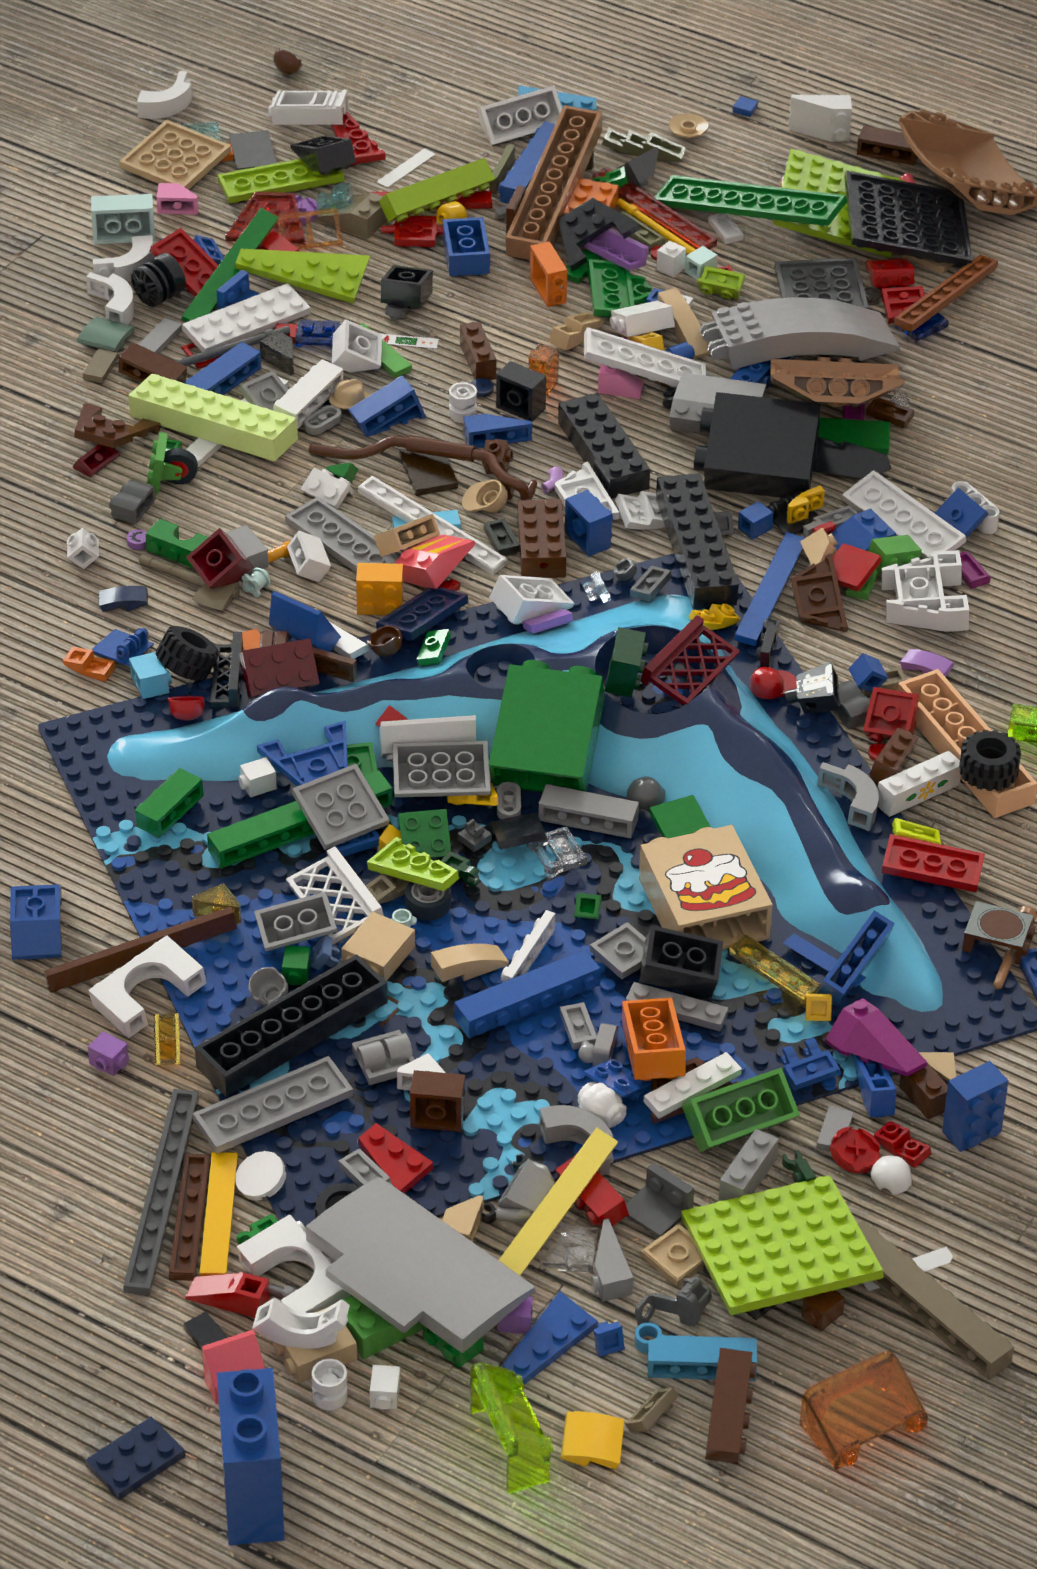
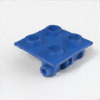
M138 628L132 635L114 629L91 650L101 657L130 666L129 658L143 655L154 643L148 641V631L145 628Z
M610 1059L583 1071V1074L598 1083L605 1084L608 1088L614 1090L615 1093L622 1097H628L632 1101H641L644 1096L642 1089L651 1085L649 1081L635 1080L633 1072L623 1067V1064L617 1060Z

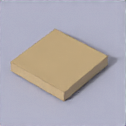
M677 1224L641 1250V1257L677 1287L683 1283L685 1278L692 1277L703 1269L704 1262L689 1232L680 1224Z

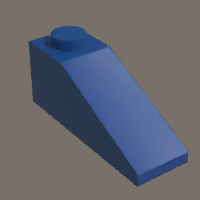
M490 414L464 416L463 434L467 445H472L476 448L485 447L486 440H507L508 444L532 441V422Z
M852 1054L863 1104L869 1117L882 1118L895 1115L896 1087L888 1070L882 1068L881 1063L872 1060L866 1063L860 1060V1056Z

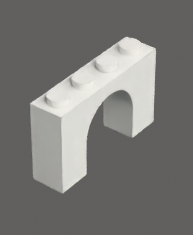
M167 935L88 990L93 1007L128 1039L148 1025L144 1008L129 996L131 990L138 983L151 978L166 979L187 997L207 983L203 967Z
M290 1214L237 1246L239 1261L249 1273L255 1276H260L274 1266L286 1261H299L313 1269L314 1274L307 1284L281 1300L282 1303L296 1311L314 1313L351 1296L347 1291L326 1277L325 1269L333 1264L334 1261L329 1256L325 1257L321 1250L306 1240V1228L300 1221L296 1222Z

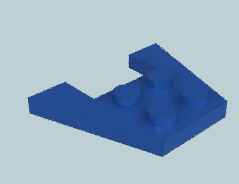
M346 721L324 727V734L329 742L327 744L286 754L280 741L274 740L257 745V752L263 758L267 757L271 765L296 787L348 767Z

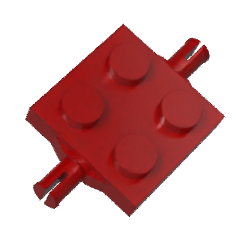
M409 215L402 222L398 223L396 220L393 226L381 225V234H393L395 246L435 247L436 238L438 235H443V227H438L437 216Z

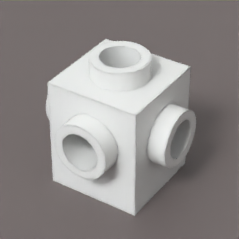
M81 528L77 533L72 534L68 538L67 558L81 568L85 569L99 557V539L93 533H89Z

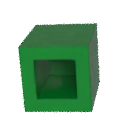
M285 946L282 975L285 977L288 985H304L308 982L311 967L310 947Z

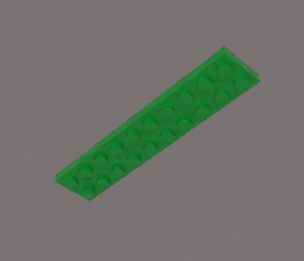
M672 175L654 196L653 202L656 206L829 226L847 203L846 195Z

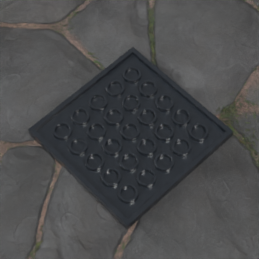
M846 170L844 180L851 245L859 248H871L880 252L887 251L897 255L913 256L918 259L934 260L939 263H951L956 266H966L968 263H972L964 199L947 189Z

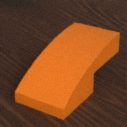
M72 647L62 660L63 665L75 672L105 682L116 669L114 660L94 657L93 650Z

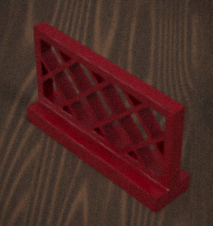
M696 615L644 667L640 682L646 686L652 683L681 705H688L739 655L740 650L703 625L704 619ZM703 634L710 639L711 643H700L699 637ZM697 649L698 656H687L686 650ZM701 649L713 650L714 656H703ZM717 650H726L730 655L719 656ZM673 663H684L685 669H674ZM689 663H700L701 669H690ZM704 663H715L716 669H706ZM671 676L672 683H664L659 677ZM675 676H686L688 683H677ZM691 676H702L703 682L693 683ZM678 689H689L690 696L688 698L684 697L679 693Z

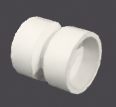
M460 382L449 388V416L453 421L463 423L464 416L477 415V389L474 385Z
M324 1359L317 1362L311 1372L313 1402L323 1410H336L342 1407L348 1398L346 1367L342 1362L335 1359Z

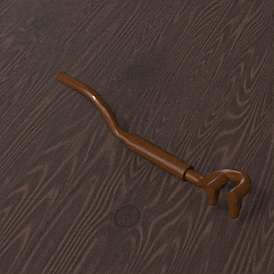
M409 435V437L389 436L377 443L358 449H343L311 443L309 446L310 454L345 460L367 458L396 446L406 448L410 452L468 462H474V460L484 461L488 463L494 476L505 486L508 492L507 500L513 498L514 489L519 492L520 500H532L537 487L536 480H531L527 486L523 481L506 473L493 453L476 449L472 445Z

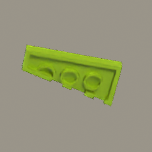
M395 837L367 861L368 870L441 891L447 890L459 879L456 869L439 860H431L430 855L425 852L420 854L411 844L404 845L402 839Z

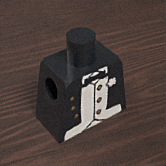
M832 662L798 674L796 676L797 688L785 691L787 703L799 702L804 713L840 710L839 680Z

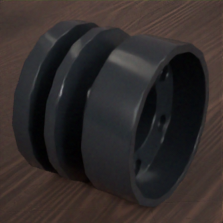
M161 253L148 262L134 268L131 272V283L135 293L149 307H155L168 298L175 296L183 291L186 286V278L180 264L168 253Z

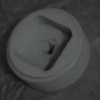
M389 304L385 308V314L390 316L391 319L397 320L405 317L406 309L399 305Z
M622 559L614 566L616 577L622 581L631 579L637 572V566L632 559Z

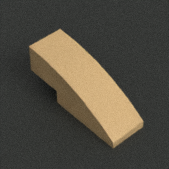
M589 312L567 316L564 325L552 328L549 343L563 350L574 348L584 342V333L587 327L598 330L603 325L605 319L593 316Z
M464 944L431 952V967L441 982L461 976L466 981L509 965V961L498 945Z

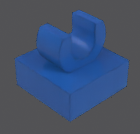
M606 1321L596 1324L597 1328L593 1329L596 1352L600 1357L625 1349L623 1330L619 1322L609 1324Z

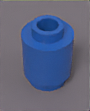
M687 342L666 348V352L691 360L695 356L694 348Z

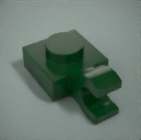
M449 852L441 860V862L456 869L459 878H463L469 886L475 887L480 882V879L476 878L480 870L470 866V860L453 852Z
M795 1151V1160H790L786 1154H783L782 1165L785 1169L794 1171L792 1174L794 1183L808 1182L816 1179V1175L806 1158L802 1159L800 1151Z

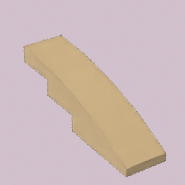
M673 288L658 292V301L672 306L676 338L680 343L687 342L694 348L695 356L693 359L711 355V352L708 350L709 342L703 340L702 334L699 331L700 324L679 290Z

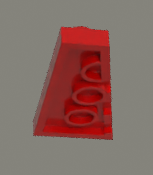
M346 112V115H342L343 125H331L335 137L352 140L356 163L349 165L386 160V153L383 149L380 150L378 144L374 140H370L368 133L360 129V124L349 112Z

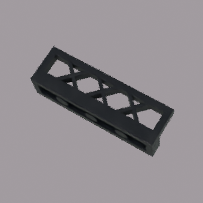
M233 632L232 644L216 645L219 657L213 669L211 708L239 707L242 674L239 654L244 650L242 632ZM220 653H231V655L224 657ZM226 665L230 667V669L225 672L221 670V668ZM223 680H226V681L229 682V683H228L227 685H225V686H222L221 684H219V683L222 682ZM223 694L229 697V699H216Z

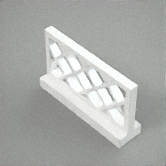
M334 846L327 850V857L286 878L287 884L299 899L308 897L310 894L326 892L327 896L337 897L335 904H330V907L333 910L332 914L335 924L342 925L344 928L336 934H327V936L333 938V944L355 933L372 912L384 916L380 904ZM326 866L329 867L330 872L328 876L318 875L319 870ZM302 879L309 880L307 887L297 886L295 883ZM315 881L326 882L323 889L312 887ZM330 884H342L340 891L329 890ZM342 898L353 899L352 905H340ZM337 912H349L347 919L336 918ZM354 913L366 916L360 921L352 920Z

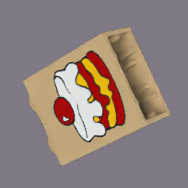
M733 825L719 828L705 827L692 834L669 839L659 837L649 843L640 845L639 880L662 928L723 941L722 950L770 939L773 904Z

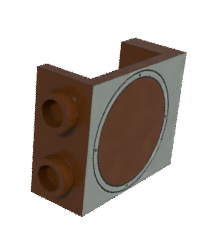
M976 901L964 933L962 951L971 953L977 939L1017 949L1015 964L1019 965L1022 956L1028 955L1030 947L1028 939L1033 940L1036 926L1032 925L1033 915Z

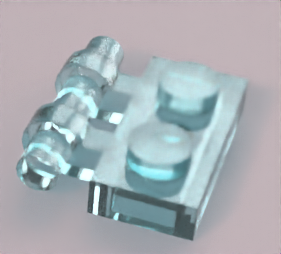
M350 182L336 185L330 194L325 192L318 194L316 208L319 213L323 214L331 209L336 211L352 204L353 188Z

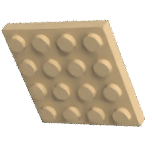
M166 120L119 161V166L124 170L156 183L180 184L189 190L231 152V145Z

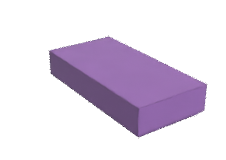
M559 609L522 621L523 628L535 634L572 622L573 614L565 609Z

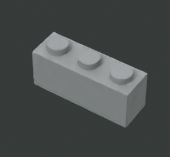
M758 1129L754 1130L720 1179L719 1201L755 1192L777 1160L779 1138Z

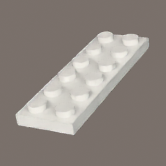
M287 283L183 323L182 331L201 352H205L275 328L277 323L285 324L310 314L311 307Z
M589 327L586 328L584 333V358L591 362H598L613 369L627 371L632 375L643 376L652 381L668 384L671 387L678 386L682 372L706 375V364Z
M874 470L842 494L843 501L859 513L871 508L896 532V536L909 535L922 549L920 557L923 559L929 558L931 553L955 551L966 542V536Z

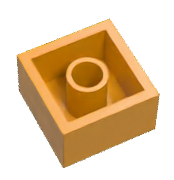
M358 563L356 576L357 615H388L403 605V564Z

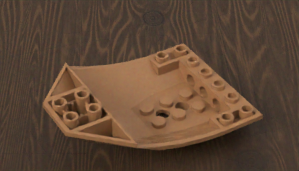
M920 109L919 112L911 110L900 117L899 124L910 148L944 185L960 198L979 210L1006 215H1015L1037 207V188L1034 187L1032 182L1025 181L1012 168L996 144L994 134L947 118V115L936 112L931 114V112Z
M818 357L817 361L771 359V381L806 402L820 403V405L831 407L852 406L857 408L859 405H864L902 388L905 384V379H900L898 364L851 362L852 359L839 358L838 362H830V358Z

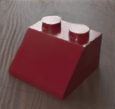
M221 528L216 530L186 557L210 589L236 583L244 574H247L254 568L234 540Z

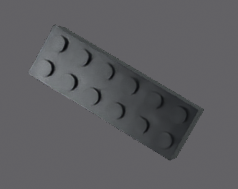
M598 393L558 403V424L583 461L589 462L611 499L616 498L618 494L629 495L649 489V466Z

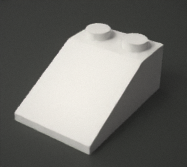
M791 95L789 130L829 142H849L852 114L851 96Z
M500 575L489 597L496 604V608L501 610L508 617L507 619L516 625L524 620L559 609H570L575 604L551 578Z

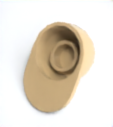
M497 480L478 482L469 487L464 493L462 506L468 512L484 510L488 513H495L500 511L506 504L508 492L505 486Z

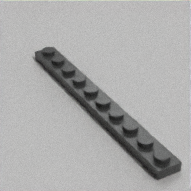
M173 1089L123 1285L124 1293L151 1294L184 1155L194 1121L193 1113L196 1112L199 1101V1091Z

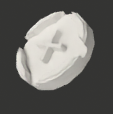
M262 1151L250 1155L240 1164L236 1172L235 1183L238 1190L247 1199L255 1201L263 1200L262 1198L266 1196H273L283 1186L286 1179L285 1165L281 1158L273 1152Z

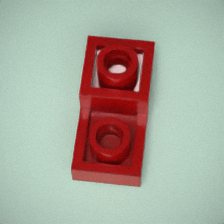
M892 1121L887 1122L873 1134L877 1142L888 1152L902 1158L908 1165L914 1168L932 1154L931 1146L911 1138L910 1129Z

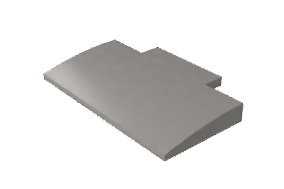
M380 1176L338 1201L306 1226V1240L335 1261L325 1269L327 1278L401 1332L405 1333L419 1321L461 1353L470 1348L533 1294L536 1289L530 1282Z

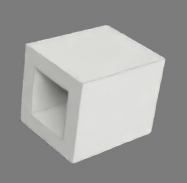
M668 241L657 250V271L674 278L685 269L686 248Z
M267 757L240 765L241 775L238 776V781L242 790L245 789L250 797L277 789L276 771Z
M373 1365L370 1384V1408L382 1410L397 1409L400 1391V1367Z

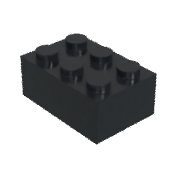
M651 925L644 942L639 982L712 998L719 980L723 941Z

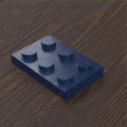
M151 1416L85 1459V1464L118 1500H121L185 1457V1449Z

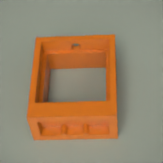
M550 242L531 245L530 280L545 305L551 307L567 303V268Z

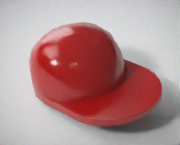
M760 667L751 675L749 688L751 693L759 698L774 699L785 696V691L797 688L796 677L790 672L775 670L770 667Z
M201 696L168 697L170 712L177 719L194 720L199 718L204 712L205 700Z

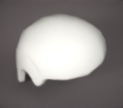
M883 1156L871 1168V1179L879 1190L886 1188L893 1195L905 1192L912 1185L910 1167L898 1156Z

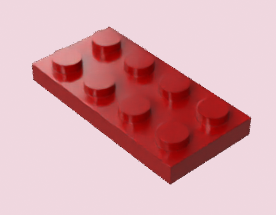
M182 228L150 247V253L154 257L161 253H168L176 259L186 278L185 288L194 297L197 296L219 266Z
M890 834L881 873L977 892L985 853Z

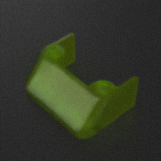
M484 1362L470 1365L471 1414L482 1411L487 1412L506 1453L507 1493L510 1494L550 1482V1453L554 1451L553 1444L549 1436L545 1437L525 1395L521 1375L516 1374L511 1369Z

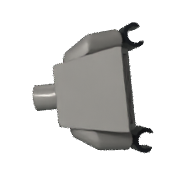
M517 1154V1163L510 1162L511 1170L515 1175L497 1203L499 1208L495 1209L493 1204L486 1203L484 1209L491 1213H482V1220L485 1223H493L496 1219L526 1223L555 1184L548 1167L530 1159L526 1161L523 1154Z

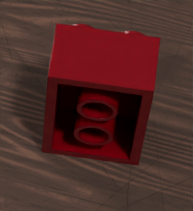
M310 638L244 650L239 654L248 699L257 698L261 694L279 687L307 689L320 684Z

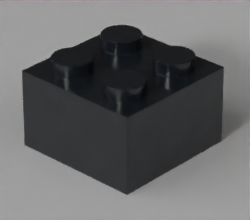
M393 265L381 279V303L387 305L407 306L409 309H418L423 306L433 293V270Z
M510 361L496 374V408L533 422L546 410V375Z

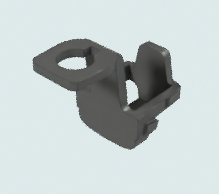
M694 1276L691 1279L685 1278L683 1280V1288L677 1292L676 1298L658 1293L648 1294L635 1307L637 1325L647 1323L656 1309L679 1316L680 1323L695 1326L700 1320L701 1312L712 1299L711 1289L704 1285L700 1278ZM649 1303L650 1306L646 1314L642 1316L645 1305Z

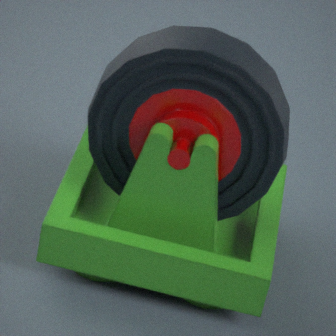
M159 432L158 441L153 440L152 453L155 454H151L149 470L153 471L148 472L147 484L155 487V494L159 493L161 480H166L173 484H185L192 481L198 471V462L194 454L182 448H166L168 433Z

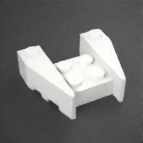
M959 550L931 553L929 558L920 560L918 557L911 559L909 564L902 566L894 564L882 568V590H895L897 598L896 600H886V622L945 632L969 630L967 595L944 596L943 586L961 585L962 564Z

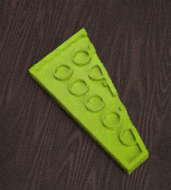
M241 249L235 262V269L244 270L251 274L285 284L288 283L298 288L354 304L369 263L370 255Z

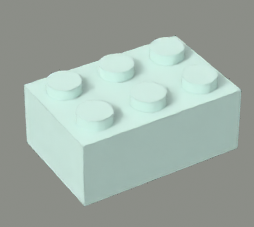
M152 194L91 196L94 244L132 243L133 236L152 235L153 242H155Z

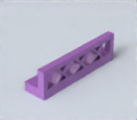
M612 228L582 246L629 271L646 266L649 251L648 246L630 237L624 239L618 231Z

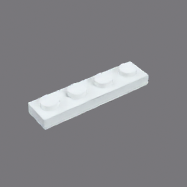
M546 910L541 919L538 918L536 920L533 931L525 936L523 946L520 950L515 951L509 967L506 966L503 969L501 975L503 982L528 972L555 931V913Z
M726 1052L686 1073V1076L678 1077L644 1095V1103L659 1119L682 1107V1104L688 1100L704 1095L740 1076L742 1068Z

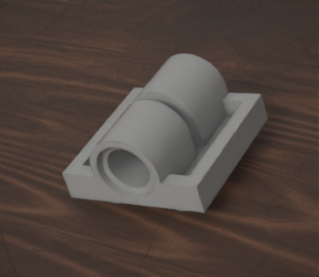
M400 1030L352 1043V1051L369 1085L397 1078L398 1068L415 1060L410 1040L407 1034H401Z

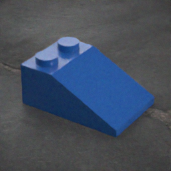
M871 508L851 516L832 533L838 543L835 546L837 550L844 543L868 551L872 539L896 536V532Z

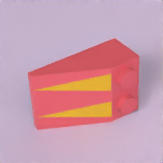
M442 534L408 547L401 553L394 564H403V580L405 583L437 589L473 548L475 542Z

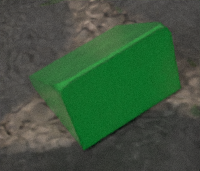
M352 463L331 465L326 468L334 477L338 479L342 477L350 483L353 482L358 472V468Z
M577 893L574 917L599 920L601 895Z

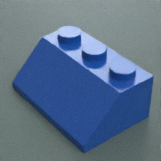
M273 591L271 594L269 626L274 630V633L276 631H287L289 633V641L310 638L312 647L331 652L341 636L321 611L276 591Z

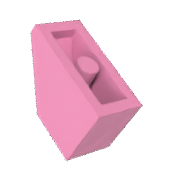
M159 183L157 213L198 215L197 195L180 184Z
M601 364L598 376V393L640 399L644 387L643 381L627 371L613 369Z

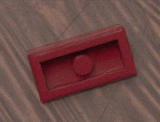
M98 444L79 458L73 465V468L91 478L119 457L120 453L115 448Z

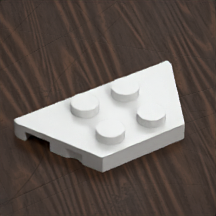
M589 462L583 463L582 469L578 472L572 471L567 477L555 483V492L560 500L562 499L564 506L566 498L589 490L606 509L611 511L613 520L619 519L618 509Z

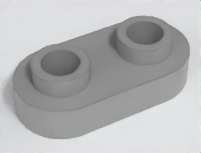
M333 405L319 409L304 419V430L311 435H319L340 423L342 419L341 409Z
M514 782L501 783L497 787V816L500 819H506L521 815V789L519 785Z

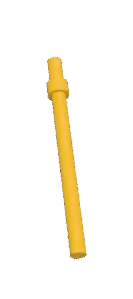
M621 198L617 200L616 205L626 211V213L638 219L668 241L685 247L687 254L696 250L640 212V209L634 204L630 205Z

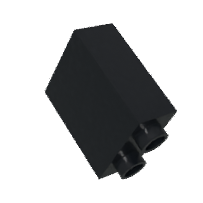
M716 392L714 408L703 407L701 413L700 433L709 434L708 446L697 445L694 457V471L704 472L705 489L786 498L788 495L792 496L798 491L804 492L809 490L820 427V403Z

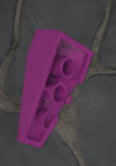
M865 999L855 1001L853 1004L843 1008L825 1039L827 1045L842 1055L849 1056L854 1054L860 1056V1060L868 1063L872 1060L881 1063L884 1069L905 1076H909L928 1066L927 1061L885 1015Z

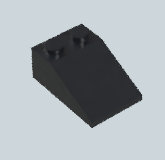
M324 135L290 145L294 153L311 171L320 172V175L332 173V169L338 168V170L347 169L349 164L356 163L352 140L348 138Z

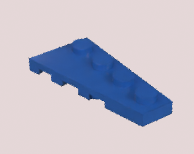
M559 1291L503 1363L502 1372L522 1387L593 1332V1329L597 1328L596 1324H598V1321Z

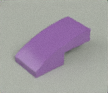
M909 649L900 661L901 667L904 670H922L923 674L939 669L945 677L954 667L953 662L947 658L917 649Z

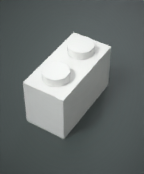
M298 531L287 546L296 573L299 576L320 582L331 567L322 541L318 537Z

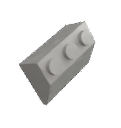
M326 892L254 911L265 951L338 932Z

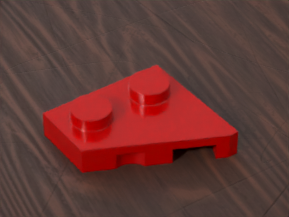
M923 286L882 289L881 296L888 324L893 323L896 316L925 296Z

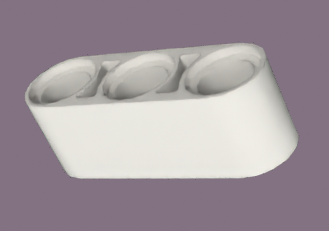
M955 482L952 485L951 495L957 488H960L989 514L976 529L984 534L995 533L998 529L999 509L967 482Z

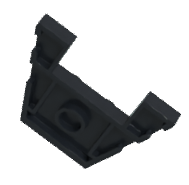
M595 198L589 199L558 218L568 263L572 271L588 262L579 247L615 226L625 239L640 230L637 222Z

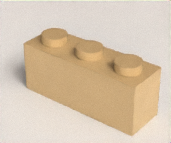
M430 514L374 536L380 555L383 557L440 535L434 515Z

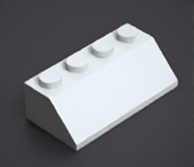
M554 85L482 106L477 110L482 130L492 146L533 134L537 128L541 127L544 121L556 124L562 107Z
M476 715L383 721L379 729L381 758L393 761V743L476 741Z

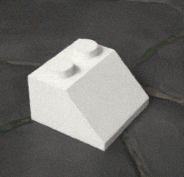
M345 320L333 333L332 364L343 368L344 371L349 373L379 369L381 367L382 335L349 320Z

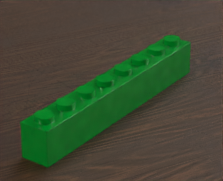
M376 771L365 775L366 781L382 808L393 805L392 787L382 773ZM294 801L208 833V851L220 869L315 833L298 803Z

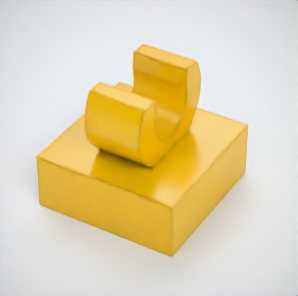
M806 994V1021H831V994Z

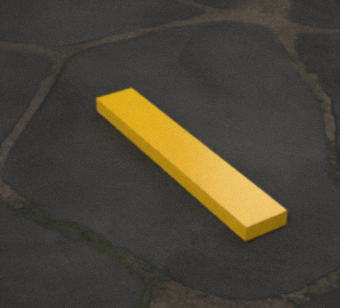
M212 1152L200 1277L227 1274L238 1153L220 1152L216 1154V1152Z

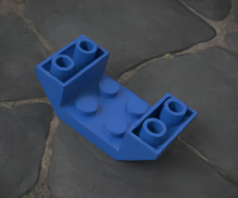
M61 884L11 887L10 930L12 960L62 958L60 927Z

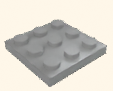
M357 764L292 788L293 797L324 850L389 825L390 819Z

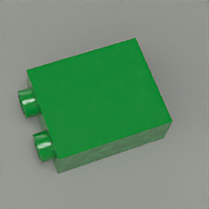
M538 660L524 661L522 666L509 664L488 765L493 786L498 787L504 782H514L519 785L521 790L543 793L546 784L587 792L605 700L602 676H598L594 670L585 666H573L567 672L551 670L549 665Z

